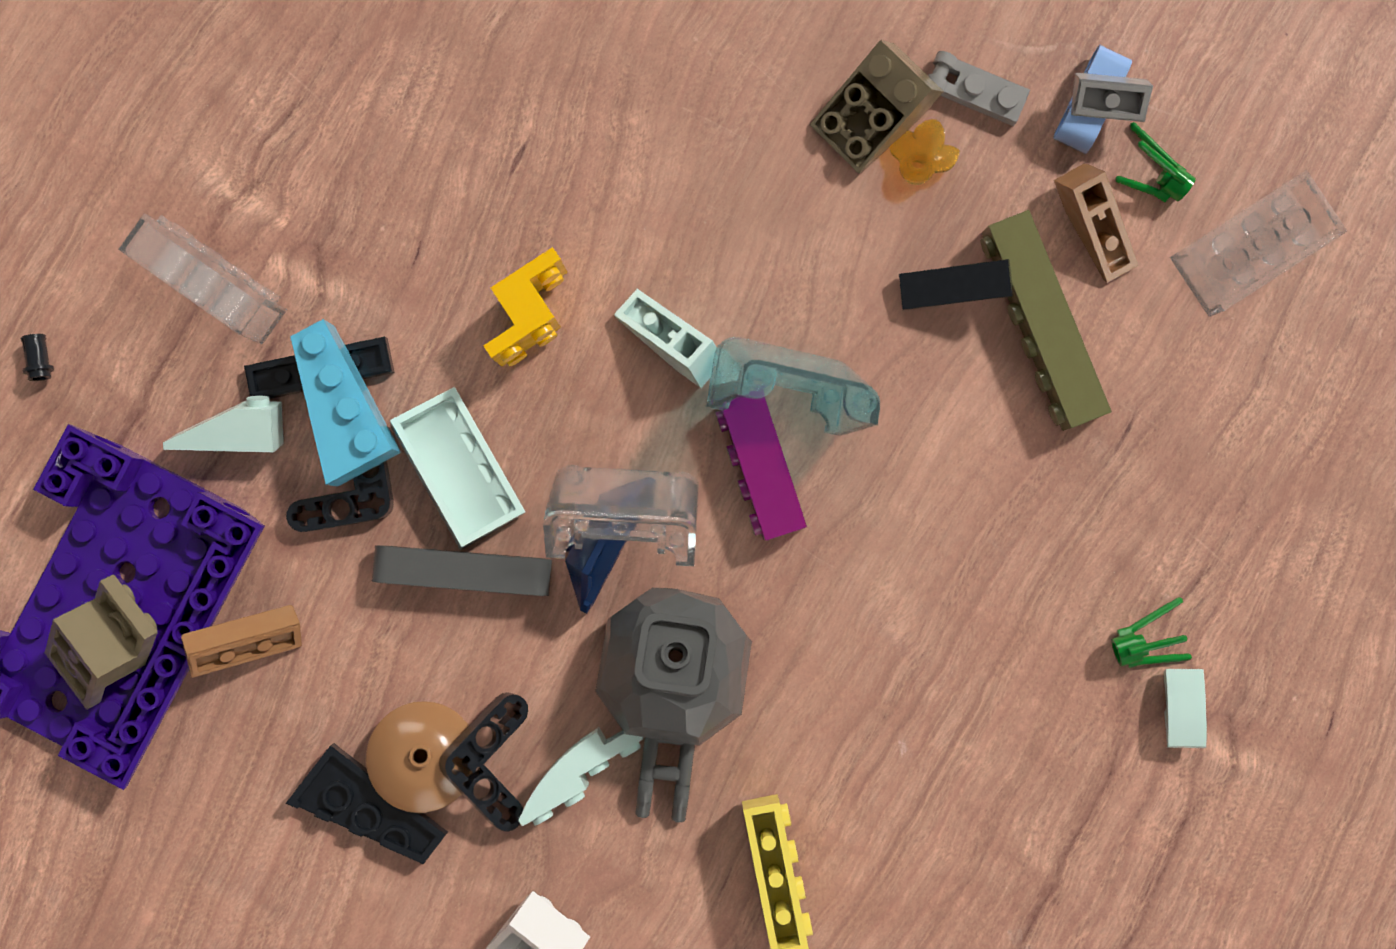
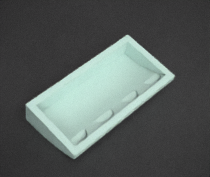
M455 387L390 420V427L460 550L525 513L523 506Z

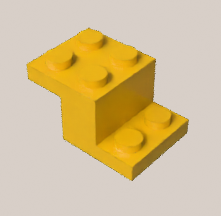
M553 247L490 287L514 323V326L483 345L490 357L500 366L507 363L511 367L519 363L527 356L526 350L535 344L542 347L558 336L555 331L560 329L561 326L538 293L542 289L546 291L554 289L564 281L562 276L568 273Z

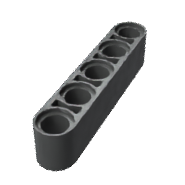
M375 545L372 582L549 596L552 559Z

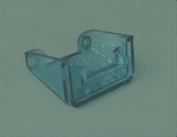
M730 337L722 341L715 350L706 407L726 410L733 399L740 396L760 399L767 396L775 385L811 393L810 411L819 413L824 418L827 424L825 425L824 433L842 436L878 425L880 412L878 393L852 368L840 360L742 337Z

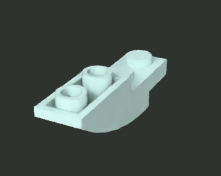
M599 727L584 736L570 747L540 780L519 818L520 824L524 826L532 821L534 826L553 816L551 811L553 808L562 803L569 807L585 797L583 791L589 785V781L584 773L589 772L590 776H593L610 765L607 760L620 753L622 758L634 753L641 748L639 742L644 737L626 735L622 730L606 739Z

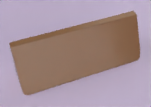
M292 605L188 632L181 636L191 678L302 646L300 622Z

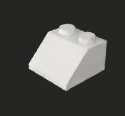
M532 891L510 916L486 949H583L590 936L582 931L581 926L576 921L567 919L557 911L547 898L539 896Z

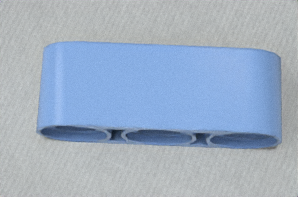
M1099 45L1093 53L1084 73L1126 77L1132 60ZM1071 98L1053 139L1087 154L1106 118L1072 115Z

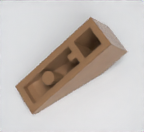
M1084 163L1055 179L1054 183L1065 212L1103 280L1108 283L1139 266L1106 172Z

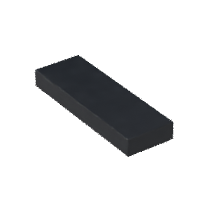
M1009 259L899 274L903 310L1013 296Z

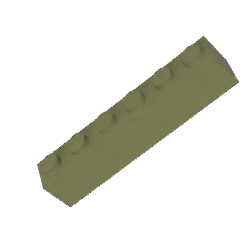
M1030 211L1021 212L989 225L981 233L983 236L980 240L981 247L985 256L988 259L992 258V261L1010 260L1013 296L1008 297L1010 305L1007 307L1013 324H1019L1024 336L1021 339L1022 348L1029 359L1032 358L1037 368L1035 379L1042 392L1046 391L1051 403L1048 406L1052 421L1056 426L1060 425L1061 430L1064 431L1111 413L1109 403Z

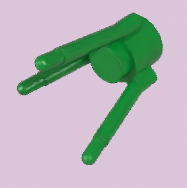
M1135 122L1130 123V128L1142 140L1138 142V147L1164 169L1156 180L1160 188L1158 189L1122 176H1117L1115 181L1153 195L1164 203L1170 197L1177 202L1183 199L1194 185L1196 177L1188 173L1187 169L1169 156Z
M1181 597L1163 605L1134 624L1117 630L1119 637L1111 639V644L1116 660L1121 667L1128 665L1129 668L1139 665L1189 661L1192 659V655L1189 653L1147 656L1149 651L1186 642L1188 640L1186 635L1146 643L1142 634H1134L1182 604L1183 599Z

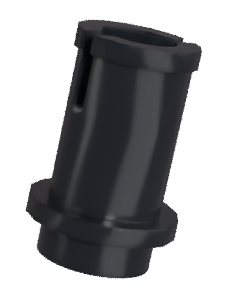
M28 334L21 337L26 367L23 368V374L28 376L29 381H44L52 378L51 372L54 371V366L49 364L45 334Z

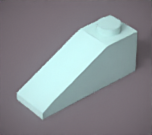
M636 289L614 314L617 320L662 359L700 388L705 385L725 362L713 340L639 289Z
M268 396L247 397L246 401L175 434L163 442V449L273 453L284 444L282 402L269 401Z

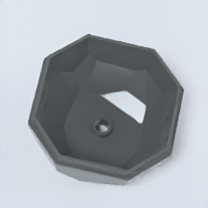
M652 587L607 620L595 692L626 735L700 746L742 715L752 641L719 598L680 589ZM673 650H678L682 653L683 658L679 662H672L668 657L669 653Z

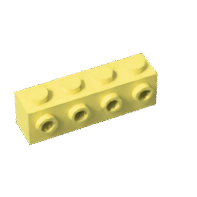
M777 794L742 801L770 949H809L806 936L813 935L809 912H801L799 902L800 899H806L801 876L794 877L792 863L799 862L794 840L787 841L785 831L786 826H791L787 803L780 804Z

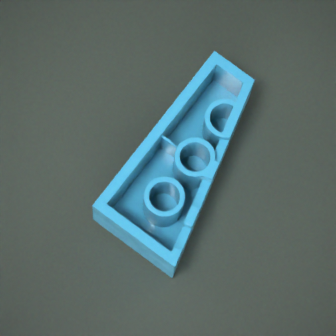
M322 319L290 336L325 484L338 487L402 453L336 327Z

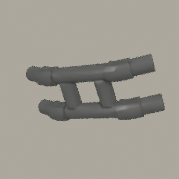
M652 738L644 739L635 811L638 817L646 818L650 815L654 779L676 782L671 818L675 822H684L686 820L695 745ZM659 743L680 745L678 767L656 764Z

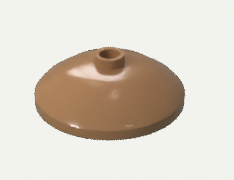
M427 701L408 703L387 714L374 729L366 752L367 772L376 792L392 806L413 813L436 811L454 802L462 794L443 775L439 762L443 752L469 726L467 722L451 708ZM418 749H424L428 754L427 760L422 764H418L414 760V753ZM456 756L452 760L455 765L454 769L468 777L472 772L462 765L464 758L461 759Z

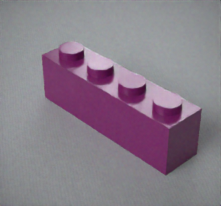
M762 388L720 401L721 410L716 411L715 414L721 432L728 431L732 441V445L726 446L732 466L739 465L744 478L738 480V485L743 500H751L755 513L749 515V519L755 536L762 534L763 540L766 541L806 528L807 525Z

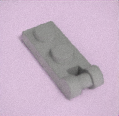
M945 51L937 52L933 62L935 69L932 74H928V77L944 91L941 94L942 97L1011 126L1017 123L1030 89L958 60L951 53ZM948 72L958 76L955 84L949 83L946 80Z

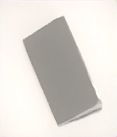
M1075 73L1071 114L1074 116L1145 122L1153 85L1147 79Z

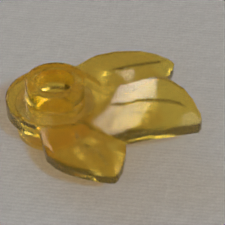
M937 119L923 121L915 128L914 132L907 130L889 147L890 153L900 162V174L908 183L913 185L927 182L934 173L947 172L952 169L960 153L958 148L944 145L945 131ZM918 162L924 166L922 168H915L912 163Z

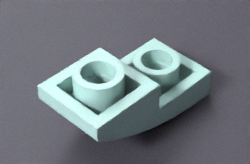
M1165 669L1166 710L1164 715L1167 748H1206L1207 721L1204 669Z

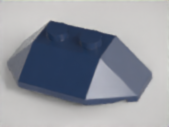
M645 481L600 495L597 501L591 499L588 502L581 516V519L586 521L581 532L578 534L574 531L564 548V551L569 553L565 562L580 611L586 614L590 612L656 487L655 483Z

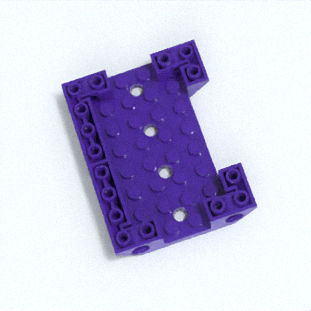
M68 424L33 490L63 506L78 508L12 632L0 630V719L7 717L61 745L59 757L124 790L127 788L189 671L181 636L185 633L213 625L265 525L245 509L132 450ZM160 498L166 499L170 505L168 515L162 519L154 512V504ZM126 562H130L136 570L135 577L131 582L124 581L120 576V568ZM114 574L121 584H126L132 590L135 603L141 611L148 613L154 619L158 633L146 665L106 686L101 702L86 710L44 652L53 619L95 599L100 581ZM56 691L64 693L67 698V705L62 711L56 709L52 704V696Z

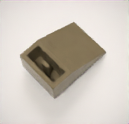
M880 40L810 125L860 174L920 120L944 91L897 45Z

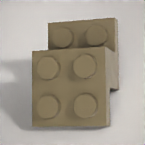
M113 574L100 581L95 599L53 619L44 653L86 710L101 702L106 686L146 665L158 633L157 626L151 615L143 613L135 603L132 590L126 584H121Z

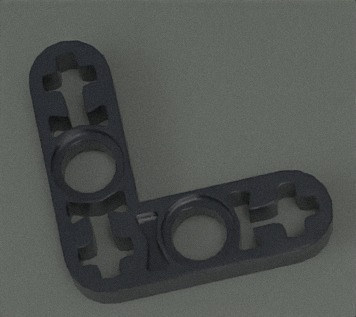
M387 461L379 464V472L375 477L366 478L363 474H360L353 478L355 490L293 502L286 512L289 526L298 532H312L380 520L387 517L394 507ZM376 493L377 498H382L385 501V504L379 507V513L376 514L373 508L359 509L354 497L359 495L358 502H369L373 500V494ZM339 499L345 500L350 507L348 516L343 520L336 519L331 512L333 503ZM303 506H305L306 511L322 510L326 523L322 524L323 517H313L307 520L308 525L305 526L304 521L297 520V514L302 513ZM358 509H359L360 513L362 514V517H359V518H358Z
M509 692L497 696L443 752L439 762L441 772L490 824L506 832L512 831L520 825L519 818L523 812V807L484 764L527 718L528 704L525 699ZM507 702L515 704L513 706V711L515 712L513 717L505 715L507 710L504 706ZM494 717L500 720L498 723L502 724L504 727L501 729L499 725L490 721V719ZM488 726L492 730V740L488 745L480 747L476 743V734L482 727ZM456 756L461 759L464 758L462 765L472 772L468 777L454 769L455 765L452 760ZM481 779H488L490 782L489 793L484 798H476L473 792L475 784ZM496 800L501 805L509 808L508 812L511 816L508 820L501 818L502 813L492 805Z

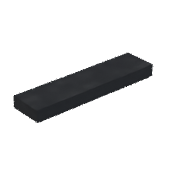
M384 336L345 345L362 379L395 373L387 337ZM295 355L244 366L250 396H268L269 399L303 392Z

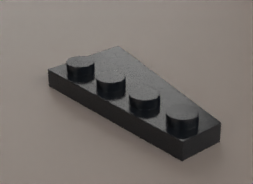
M335 743L329 746L285 803L296 809L302 808L315 814L314 817L326 822L331 821L349 829L348 832L355 835L365 836L380 843V846L421 864L426 862L448 833V831L425 813L407 812L386 802L373 787L367 768Z

